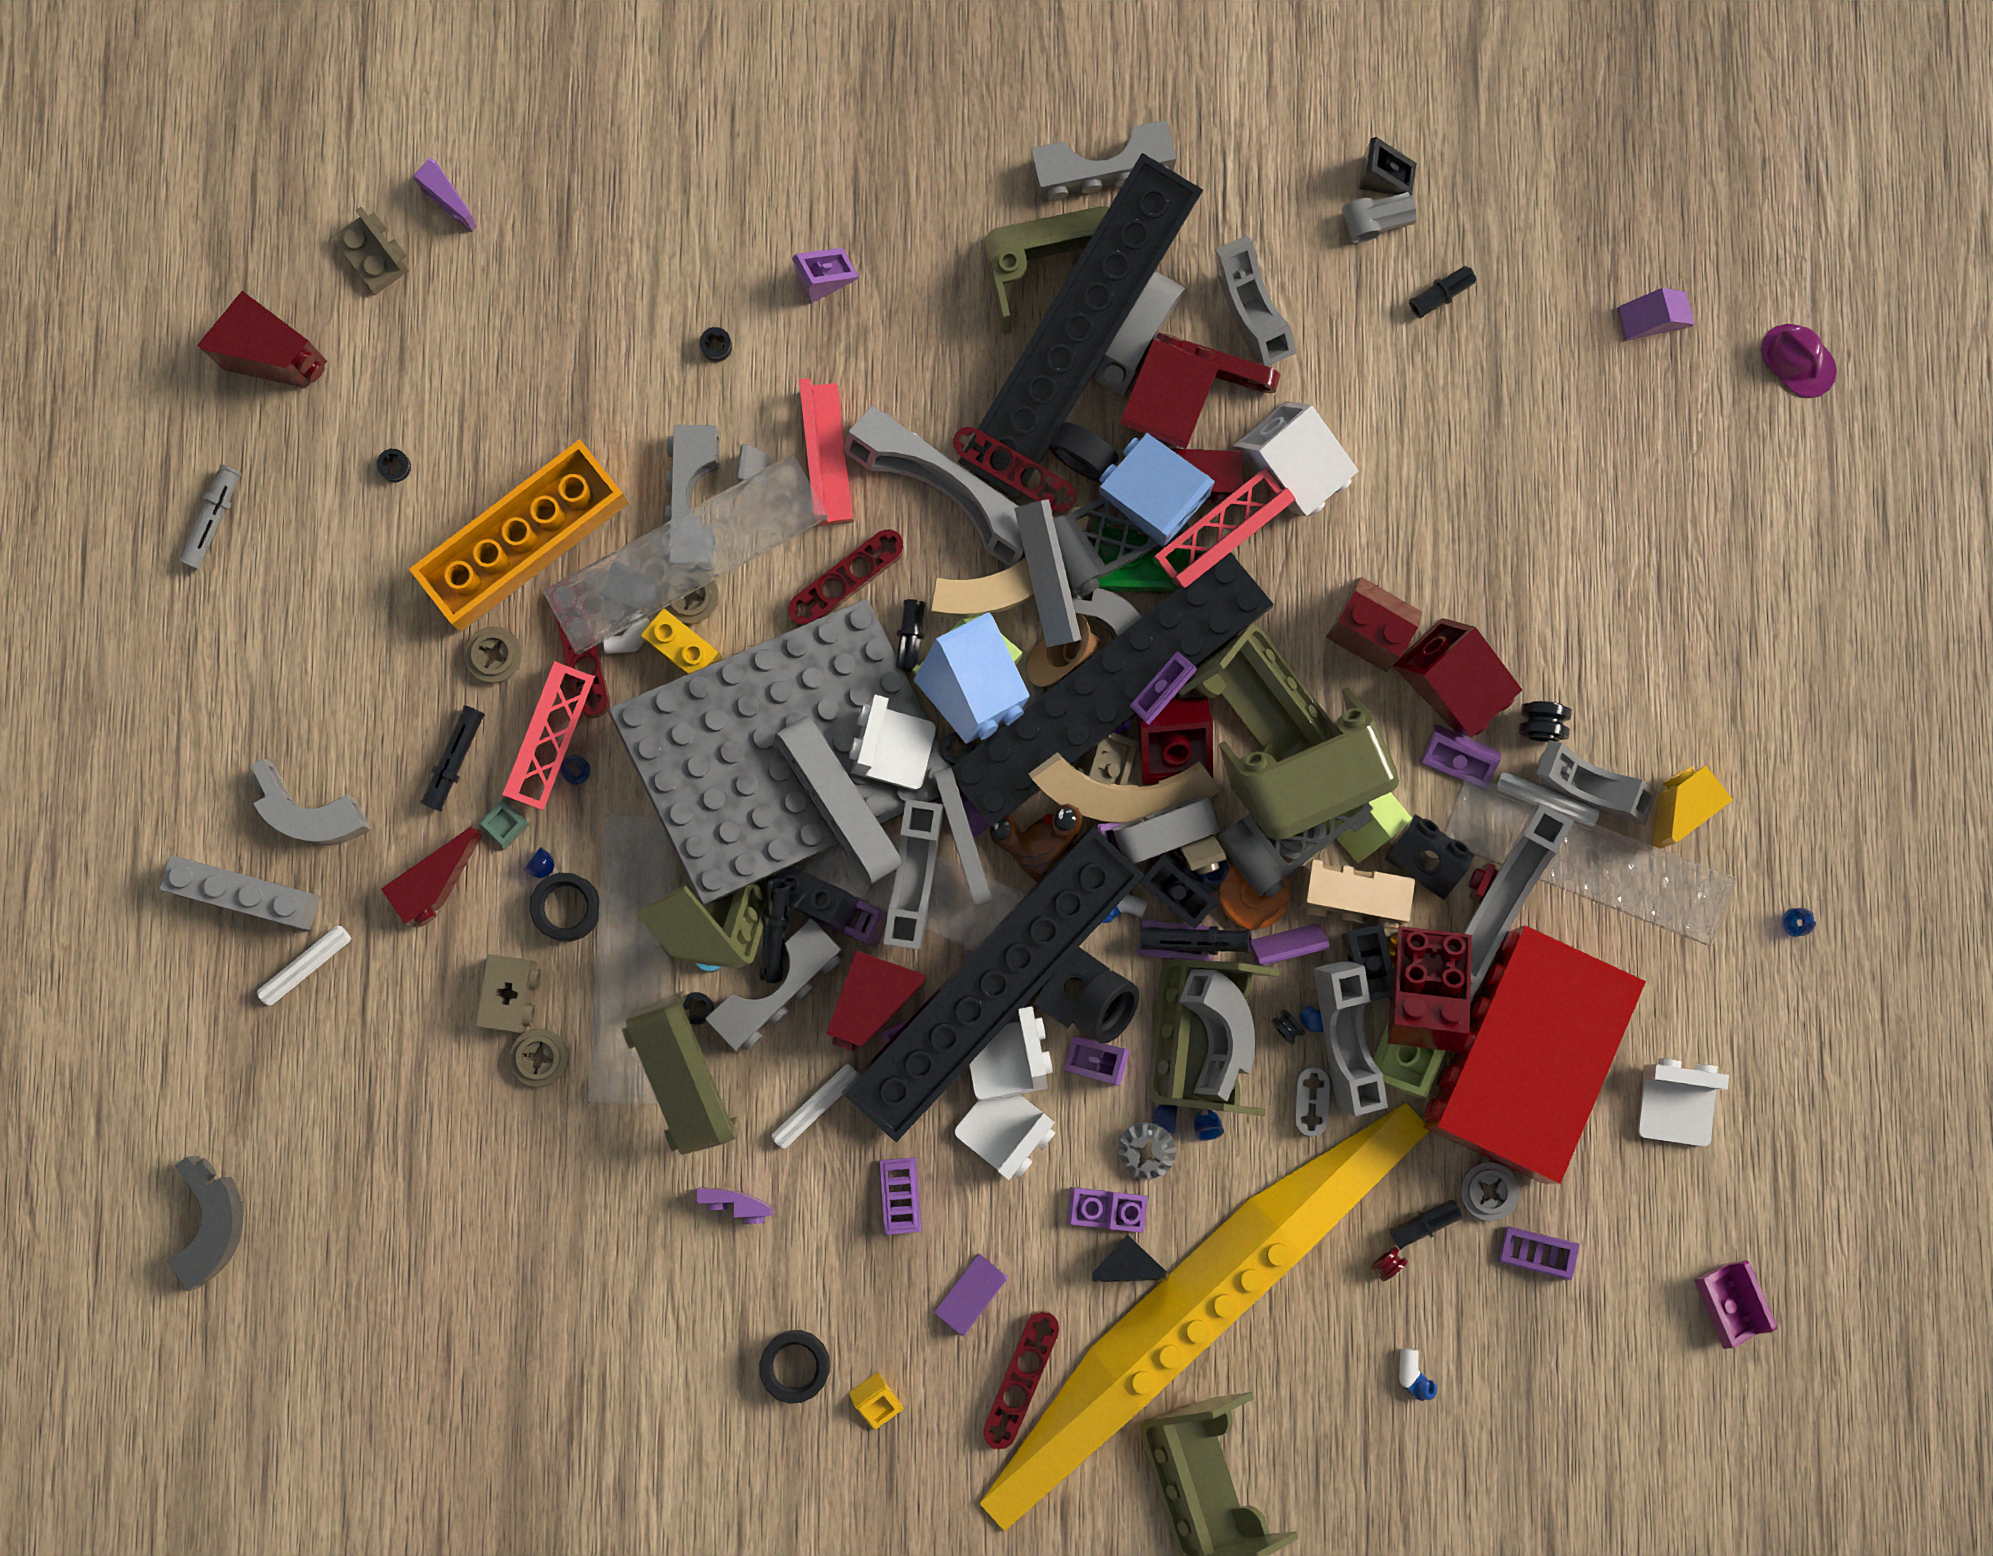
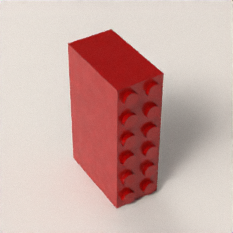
M1524 925L1509 931L1505 935L1496 952L1498 957L1493 968H1488L1480 984L1484 989L1479 1000L1474 999L1470 1004L1469 1036L1462 1052H1454L1455 1056L1451 1065H1445L1437 1081V1085L1441 1086L1436 1100L1431 1098L1426 1105L1423 1118L1427 1120L1423 1128L1542 1184H1561L1646 981Z

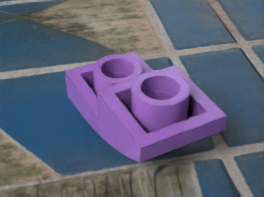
M700 1187L697 1189V1204L706 1203V1210H727L728 1203H734V1217H743V1224L765 1223V1216H772L774 1214L773 1206L739 1191L713 1187Z
M1070 1187L1066 1223L1144 1233L1148 1196Z

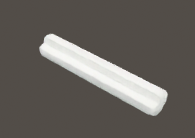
M1502 772L1496 783V790L1498 792L1536 806L1537 802L1542 803L1565 817L1588 827H1593L1598 820L1599 809L1507 772Z
M335 926L257 990V995L261 1001L269 1006L277 1002L351 941L349 933L342 926Z
M850 1064L844 1065L772 1134L773 1141L780 1148H787L843 1095L842 1091L859 1073Z

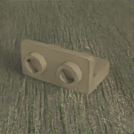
M359 207L355 211L360 217L336 233L332 238L376 295L409 271L402 261L407 255L395 239L388 243L382 235L387 229L377 215L373 212L368 216L363 208Z
M1113 733L1078 760L1075 769L1102 784L1126 785L1139 742Z

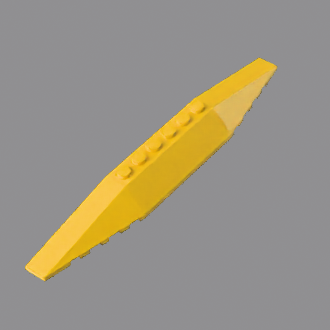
M1406 1102L1367 1125L1361 1131L1341 1141L1327 1152L1307 1162V1164L1293 1173L1281 1178L1259 1194L1249 1198L1168 1274V1280H1162L1089 1348L1084 1355L1085 1357L1069 1376L1052 1403L1044 1411L1038 1423L1024 1439L1018 1451L980 1501V1505L1004 1532L1142 1410L1302 1259L1429 1132V1130L1423 1128L1425 1122Z

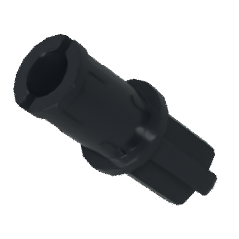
M1463 266L1442 280H1434L1433 286L1416 297L1409 299V305L1413 313L1421 319L1443 303L1450 304L1454 296L1475 284L1477 278L1474 271L1470 267Z
M906 599L903 602L901 630H898L896 634L900 637L896 667L903 671H912L918 663L920 641L925 638V634L922 633L926 603L919 601V604H917V600Z
M1449 1200L1424 1213L1420 1210L1417 1212L1418 1216L1393 1228L1391 1227L1389 1230L1399 1250H1402L1404 1247L1428 1235L1430 1238L1434 1237V1232L1460 1220L1462 1212L1454 1200Z

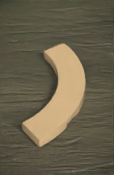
M1073 506L1072 509L1066 512L1053 511V519L1062 515L1066 516L1082 507ZM1086 516L1077 520L1083 531L1086 530L1089 517ZM1026 557L1008 569L991 576L969 580L937 578L930 615L947 618H970L988 612H1002L1033 598L1035 595Z
M1058 752L1029 773L1032 780L1041 790L1057 803L1073 805L1085 817L1116 823H1127L1195 797L1208 795L1211 798L1221 791L1200 761L1175 776L1158 781L1156 785L1145 787L1110 783L1106 785L1096 782L1072 767Z

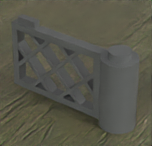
M1104 497L1066 516L1062 515L1053 519L1072 594L1080 593L1082 596H1086L1100 586L1098 580L1161 547L1148 534L1145 545L1141 547L1125 543L1128 529L1142 533L1145 532L1127 516L1126 519L1108 515L1107 510L1110 502ZM1103 507L1102 513L1097 511L1098 509ZM1085 516L1100 520L1097 535L1083 531L1077 520ZM1104 522L1124 527L1121 541L1101 536ZM1187 522L1168 544L1190 528ZM1099 544L1119 549L1116 560L1105 565L1097 553ZM1123 551L1129 552L1128 554L1122 556Z
M1368 802L1361 805L1363 808L1352 817L1337 816L1332 818L1330 833L1323 839L1308 838V829L1304 831L1303 837L1292 836L1286 838L1287 840L1302 841L1301 856L1290 865L1279 854L1281 840H1277L1275 849L1267 839L1268 836L1253 821L1255 819L1250 813L1229 827L1216 839L1226 857L1258 898L1266 895L1270 899L1286 887L1283 880L1350 827L1356 833L1369 823L1372 818L1368 813L1374 809ZM1335 820L1345 821L1334 830ZM1307 842L1317 843L1306 851Z

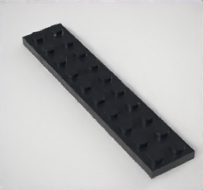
M1141 153L979 425V430L1035 463L1040 464L1049 449L1051 441L1074 408L1122 325L1202 195L1203 189L1146 154ZM974 434L964 452L967 453L969 449L980 452L981 455L977 460L983 463L985 452L993 444L989 441L986 442V447L975 442L977 435ZM997 450L991 455L990 464L995 470L1003 471L1009 466L1010 457L1005 451ZM960 457L958 463L1019 499L1022 494L1021 491ZM1027 468L1022 472L1020 478L1024 487L1027 486L1036 469Z
M1231 552L1228 553L1186 588H1183V586L1178 588L1024 710V714L1009 726H1003L951 767L956 784L991 828L995 827L1041 790L1030 777V772L1057 752L1072 766L1137 715L1130 705L1177 651L1195 667H1198L1269 611L1274 604Z
M1090 825L842 1091L843 1095L897 1143L1018 1013V1009H1021L1145 875L1100 832Z

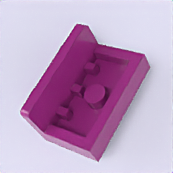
M1749 1261L1724 1263L1694 1279L1723 1349L1734 1348L1757 1334L1771 1333L1777 1330L1772 1311L1766 1302L1757 1281V1276Z

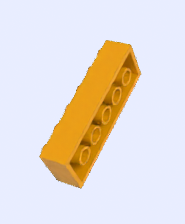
M579 439L409 568V571L449 622L462 632L623 509L629 502Z

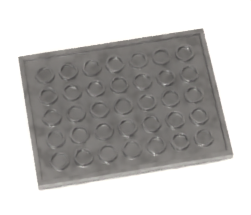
M868 598L608 709L612 722L702 906L708 905L840 844L785 759L775 740L776 733L805 716H808L815 723L880 825L904 815L906 799L931 803L941 798L934 772L949 768L951 765L942 756L941 745L935 734L923 784L918 790H910L850 773L853 760L849 759L851 745L854 738H859L862 728L861 725H857L862 705H868L874 695L889 698L886 709L928 721L904 671L896 667L897 657Z

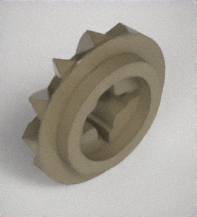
M683 568L674 572L666 580L662 590V602L664 608L683 624H698L700 621L711 617L712 612L718 605L719 590L713 578L705 571L697 568ZM696 583V594L701 599H704V601H692L691 606H688L686 610V600L677 592L687 593Z
M496 626L486 627L477 631L469 639L465 648V662L470 672L479 680L496 684L503 680H509L511 675L520 669L521 657L523 656L519 640L507 629ZM497 646H500L499 653L506 662L495 660L492 664H488L489 657L482 651V648L494 651Z
M529 1030L520 1035L512 1045L509 1056L512 1072L518 1080L528 1086H549L561 1078L568 1065L567 1047L560 1036L549 1030ZM543 1042L544 1055L554 1060L553 1062L542 1063L540 1069L537 1070V1074H535V1061L525 1057V1053H537Z

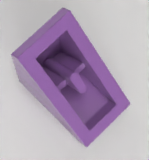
M843 248L798 253L792 257L795 274L811 303L859 278Z
M1660 288L1617 308L1626 341L1694 326L1685 291Z
M1073 1036L1064 1071L1120 1086L1130 1050Z

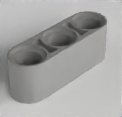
M1204 795L1114 828L1113 832L1120 853L1134 864L1215 834L1220 828L1210 797Z

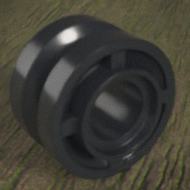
M1533 701L1521 705L1520 714L1527 718V721L1519 724V735L1541 742H1549V740L1559 742L1560 740L1569 739L1570 728L1563 725V722L1571 720V708L1549 701Z

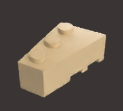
M1312 859L1303 865L1297 908L1306 909L1307 916L1327 918L1328 913L1342 915L1341 921L1363 924V918L1377 920V925L1383 924L1384 928L1398 929L1399 924H1405L1410 921L1415 879L1372 871V873L1354 870V867L1341 865V868L1323 865V861Z

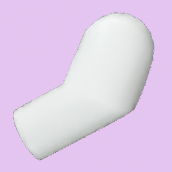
M636 615L630 620V625L623 635L605 636V654L638 651L645 643L641 634L650 625L649 619L643 615Z

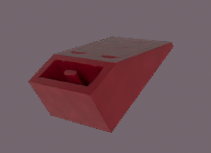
M1404 926L1398 927L1389 1004L1387 1044L1462 1052L1470 1032L1472 935Z

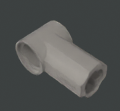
M1409 192L1372 201L1371 198H1362L1352 201L1342 208L1352 243L1372 240L1378 237L1381 232L1413 225L1417 220L1415 203Z

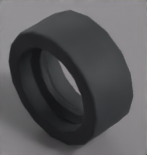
M1070 422L1062 424L1049 445L1050 451L1059 461L1076 473L1096 482H1100L1099 479L1110 465H1116L1119 459L1117 452L1106 441L1088 429Z
M559 872L547 876L536 886L530 898L529 911L534 925L542 934L558 941L572 942L584 938L595 928L601 916L602 903L598 891L588 880L574 873ZM562 886H572L578 889L584 895L587 903L586 914L583 920L570 928H559L553 925L545 913V901L548 895L554 889Z
M1104 971L1097 975L1087 985L1076 1005L1074 1014L1076 1028L1100 1044L1109 1043L1116 1039L1127 1028L1134 1017L1140 996L1138 987L1115 971Z
M802 1330L786 1331L774 1337L762 1353L759 1362L760 1379L766 1391L775 1399L788 1404L803 1403L815 1397L824 1387L830 1372V1357L824 1343L814 1334ZM798 1344L806 1347L813 1353L816 1360V1373L808 1385L802 1388L791 1389L783 1386L777 1380L773 1371V1362L777 1353L782 1348Z

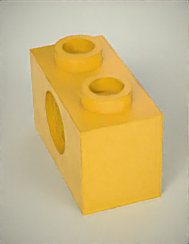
M664 608L641 634L648 645L686 675L723 660L715 648Z

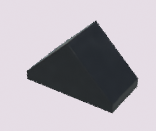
M1371 138L1363 156L1359 189L1393 195L1409 192L1410 196H1412L1417 163L1379 138Z
M1128 1234L1092 1273V1281L1168 1280V1272Z

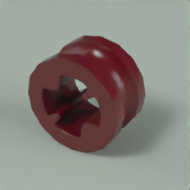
M1397 1247L1386 1251L1371 1265L1373 1271L1378 1270L1381 1273L1380 1279L1382 1282L1396 1275L1408 1262L1405 1257L1400 1258L1398 1256L1399 1250Z

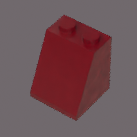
M244 291L239 293L197 344L207 356L225 371L306 388L310 382L317 381L324 372V365L328 362L309 340Z
M1164 333L1162 338L1156 336L1152 341L1119 424L1145 434L1148 433L1155 438L1186 449L1192 439L1222 361L1215 359L1217 354L1209 349L1197 346L1195 351L1182 346L1184 342L1182 339Z
M1360 577L1327 633L1326 638L1387 672L1402 657L1419 627L1422 611L1365 578Z
M1446 618L1438 621L1393 665L1398 673L1455 732L1471 738L1483 732L1488 727L1489 721L1500 711L1509 708L1513 704L1514 698L1522 691L1517 681L1476 627Z
M856 950L826 1033L834 1037L832 1044L850 1051H855L856 1045L865 1047L925 985L926 975Z

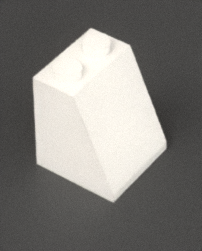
M1284 401L1233 445L1236 451L1243 452V459L1256 473L1266 468L1282 490L1288 488L1296 500L1287 507L1292 513L1306 517L1318 513L1325 506L1326 503L1324 501L1333 493H1339L1347 488L1351 483L1350 478L1359 472L1315 408L1309 404Z

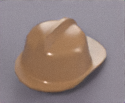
M1076 614L1081 640L1047 647L1044 637L1031 651L1027 660L1026 673L1028 680L1033 685L1038 687L1051 686L1061 680L1067 673H1072L1097 653V648L1100 646L1101 641L1098 636L1090 632L1088 621L1082 615Z

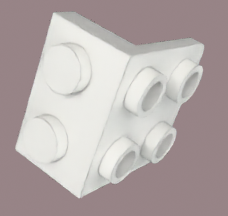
M874 695L868 705H862L857 725H861L862 728L859 738H854L851 745L849 759L853 760L850 773L910 790H918L923 784L936 730L935 724L931 721L886 709L889 698Z
M1032 1006L1018 1009L1020 1022L1006 1024L969 1064L975 1096L979 1101H988L1048 1089L1046 1074L1053 1073L1049 1051H1041L1039 1040L1046 1039L1042 1017L1035 1018Z
M1659 1058L1658 1065H1644L1637 1127L1639 1136L1697 1146L1709 1145L1712 1137L1716 1090H1728L1729 1075L1717 1073V1066L1695 1064L1694 1070L1681 1068V1061Z
M1020 1094L988 1101L978 1100L955 1129V1134L961 1141L990 1163L1008 1180L1013 1175L1020 1178L1033 1162L1028 1158L1030 1153L1036 1146L1043 1149L1056 1132L1051 1129L1055 1122Z

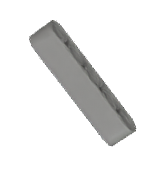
M805 716L776 733L775 740L780 751L862 878L868 884H873L900 867L902 861L896 848L815 723L808 716Z

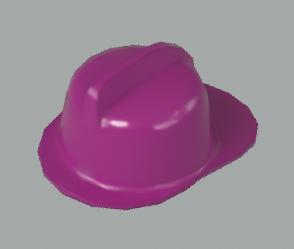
M1788 323L1771 329L1762 340L1761 354L1763 361L1794 393L1799 396L1812 398L1819 397L1830 390L1836 379V363L1813 330L1808 327Z

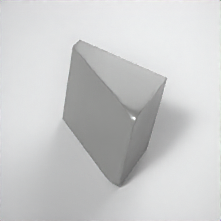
M742 444L740 447L737 479L741 487L765 489L768 483L771 458L767 453L748 444Z

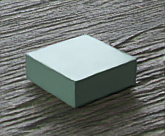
M503 798L478 825L503 849H506L530 823Z

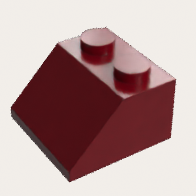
M1207 696L1171 699L1149 725L1137 714V735L1143 785L1156 784L1158 781L1175 776L1199 761L1213 778V719Z

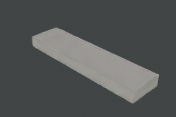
M1049 499L1015 507V514L1046 646L1051 647L1081 640Z

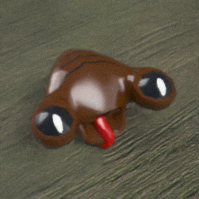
M1064 804L1058 806L1054 814L1048 813L1044 818L1027 827L1025 832H1021L1017 822L1010 816H1007L995 827H990L989 833L993 842L1009 852L1024 872L1037 883L1072 846L1082 827V814L1077 807Z

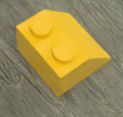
M1706 765L1696 770L1692 766L1683 771L1680 770L1663 783L1667 788L1657 796L1652 838L1653 847L1658 850L1677 843L1733 801Z

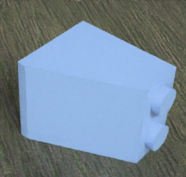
M1146 433L1141 440L1135 437L1122 453L1126 457L1118 467L1112 464L1102 474L1099 481L1103 484L1100 486L1099 493L1164 548L1210 496L1215 481Z
M989 612L936 638L914 678L917 685L966 744L978 737L981 740L988 738L997 730L998 726L1004 723L1009 726L1024 714L1022 708L1030 697L995 620Z

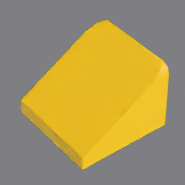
M878 1372L849 1393L855 1408L874 1431L904 1410L900 1401Z

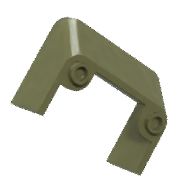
M1098 206L999 227L991 230L986 235L984 253L1003 334L1010 333V311L1003 284L1015 282L1022 278L1027 269V260L1085 248L1109 207Z
M1256 625L1247 627L1196 667V672L1178 691L1182 696L1196 687L1201 694L1210 698H1215L1222 693L1263 747L1260 752L1270 754L1276 762L1336 736L1331 719L1266 633Z
M1348 687L1342 690L1347 711L1337 720L1338 731L1341 735L1279 762H1276L1270 754L1262 752H1252L1239 759L1225 741L1219 744L1232 790L1269 838L1281 840L1292 837L1394 791L1399 785L1396 766L1372 714Z
M684 871L683 882L685 886L642 907L637 911L636 915L658 939L668 956L679 961L740 969L754 961L764 927L762 912L764 908L766 909L767 885L770 880L767 877L708 905L702 906L699 900L692 894H695Z
M1169 960L1161 970L1148 1082V1091L1151 1099L1158 1104L1265 1116V1109L1239 1106L1240 1086L1237 1080H1235L1234 1088L1230 1093L1228 1101L1205 1100L1194 1094L1208 1053V1034L1202 1019L1194 1011L1181 1004L1179 1000L1191 969L1217 970L1238 987L1245 1000L1251 991L1253 975L1279 977L1280 970L1239 962Z
M684 990L630 1012L626 1018L627 1027L622 1028V1034L629 1049L636 1048L669 1129L664 1131L669 1147L672 1151L678 1149L681 1155L736 1139L739 1127L737 1116L729 1118L686 1015L683 1004L687 996Z
M1252 1392L1213 1397L1155 1416L1145 1421L1141 1427V1438L1175 1546L1180 1556H1268L1299 1539L1296 1531L1270 1533L1264 1515L1253 1506H1240L1218 1436L1231 1430L1233 1425L1231 1410L1253 1400Z

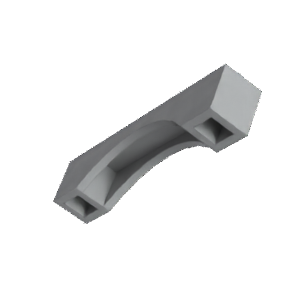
M873 405L848 431L842 450L848 456L870 471H884L906 475L925 482L943 492L970 518L981 537L985 551L1009 567L1025 558L1014 509L1019 506L1010 501L1006 495L988 486L977 475L962 468L952 461L947 454L939 452L923 441L918 434L910 432L894 421L889 414L881 412Z
M1537 802L1462 933L1472 935L1470 1002L1483 981L1499 946L1519 910L1574 823L1573 820L1542 803Z

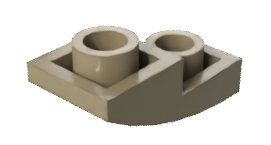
M1213 834L1176 848L1178 855L1183 856L1187 870L1193 871L1197 869L1199 875L1219 869L1218 862L1226 859L1223 849Z

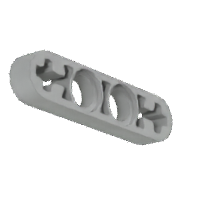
M949 767L934 772L974 906L992 902L952 768Z

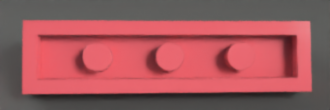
M810 378L799 379L814 517L819 526L854 522L846 453L842 451L845 439L839 386L837 383L813 386Z
M1264 468L1153 557L1178 588L1181 586L1186 588L1295 501L1296 498L1288 488L1282 490L1268 470ZM1263 479L1275 496L1265 504L1251 502L1252 487ZM1246 493L1245 501L1237 500L1240 496ZM1230 504L1245 506L1243 522L1238 526L1223 524L1225 508ZM1250 507L1259 508L1249 516ZM1219 514L1218 523L1209 522ZM1203 526L1217 528L1216 543L1210 548L1196 546L1197 531ZM1223 529L1231 530L1222 538ZM1191 536L1190 545H1182ZM1175 548L1190 550L1188 565L1177 573L1165 556ZM1195 551L1204 552L1194 560Z
M553 662L502 797L544 810L595 676L561 663ZM565 674L585 681L580 695L567 701L560 689ZM558 693L562 703L553 706L556 695ZM577 701L572 714L568 705ZM564 707L570 719L568 727L553 734L547 722L550 712ZM545 727L549 736L540 740ZM565 734L559 748L555 738ZM551 740L557 756L554 762L540 768L534 755L536 747ZM532 760L536 770L527 773ZM552 767L546 781L542 771ZM535 774H539L544 785L539 801L519 794L524 779Z

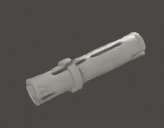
M223 464L219 466L220 469L209 493L205 492L202 498L205 500V503L182 555L178 559L179 562L198 570L201 568L203 559L214 538L225 509L229 510L232 505L229 500L242 475L241 472Z

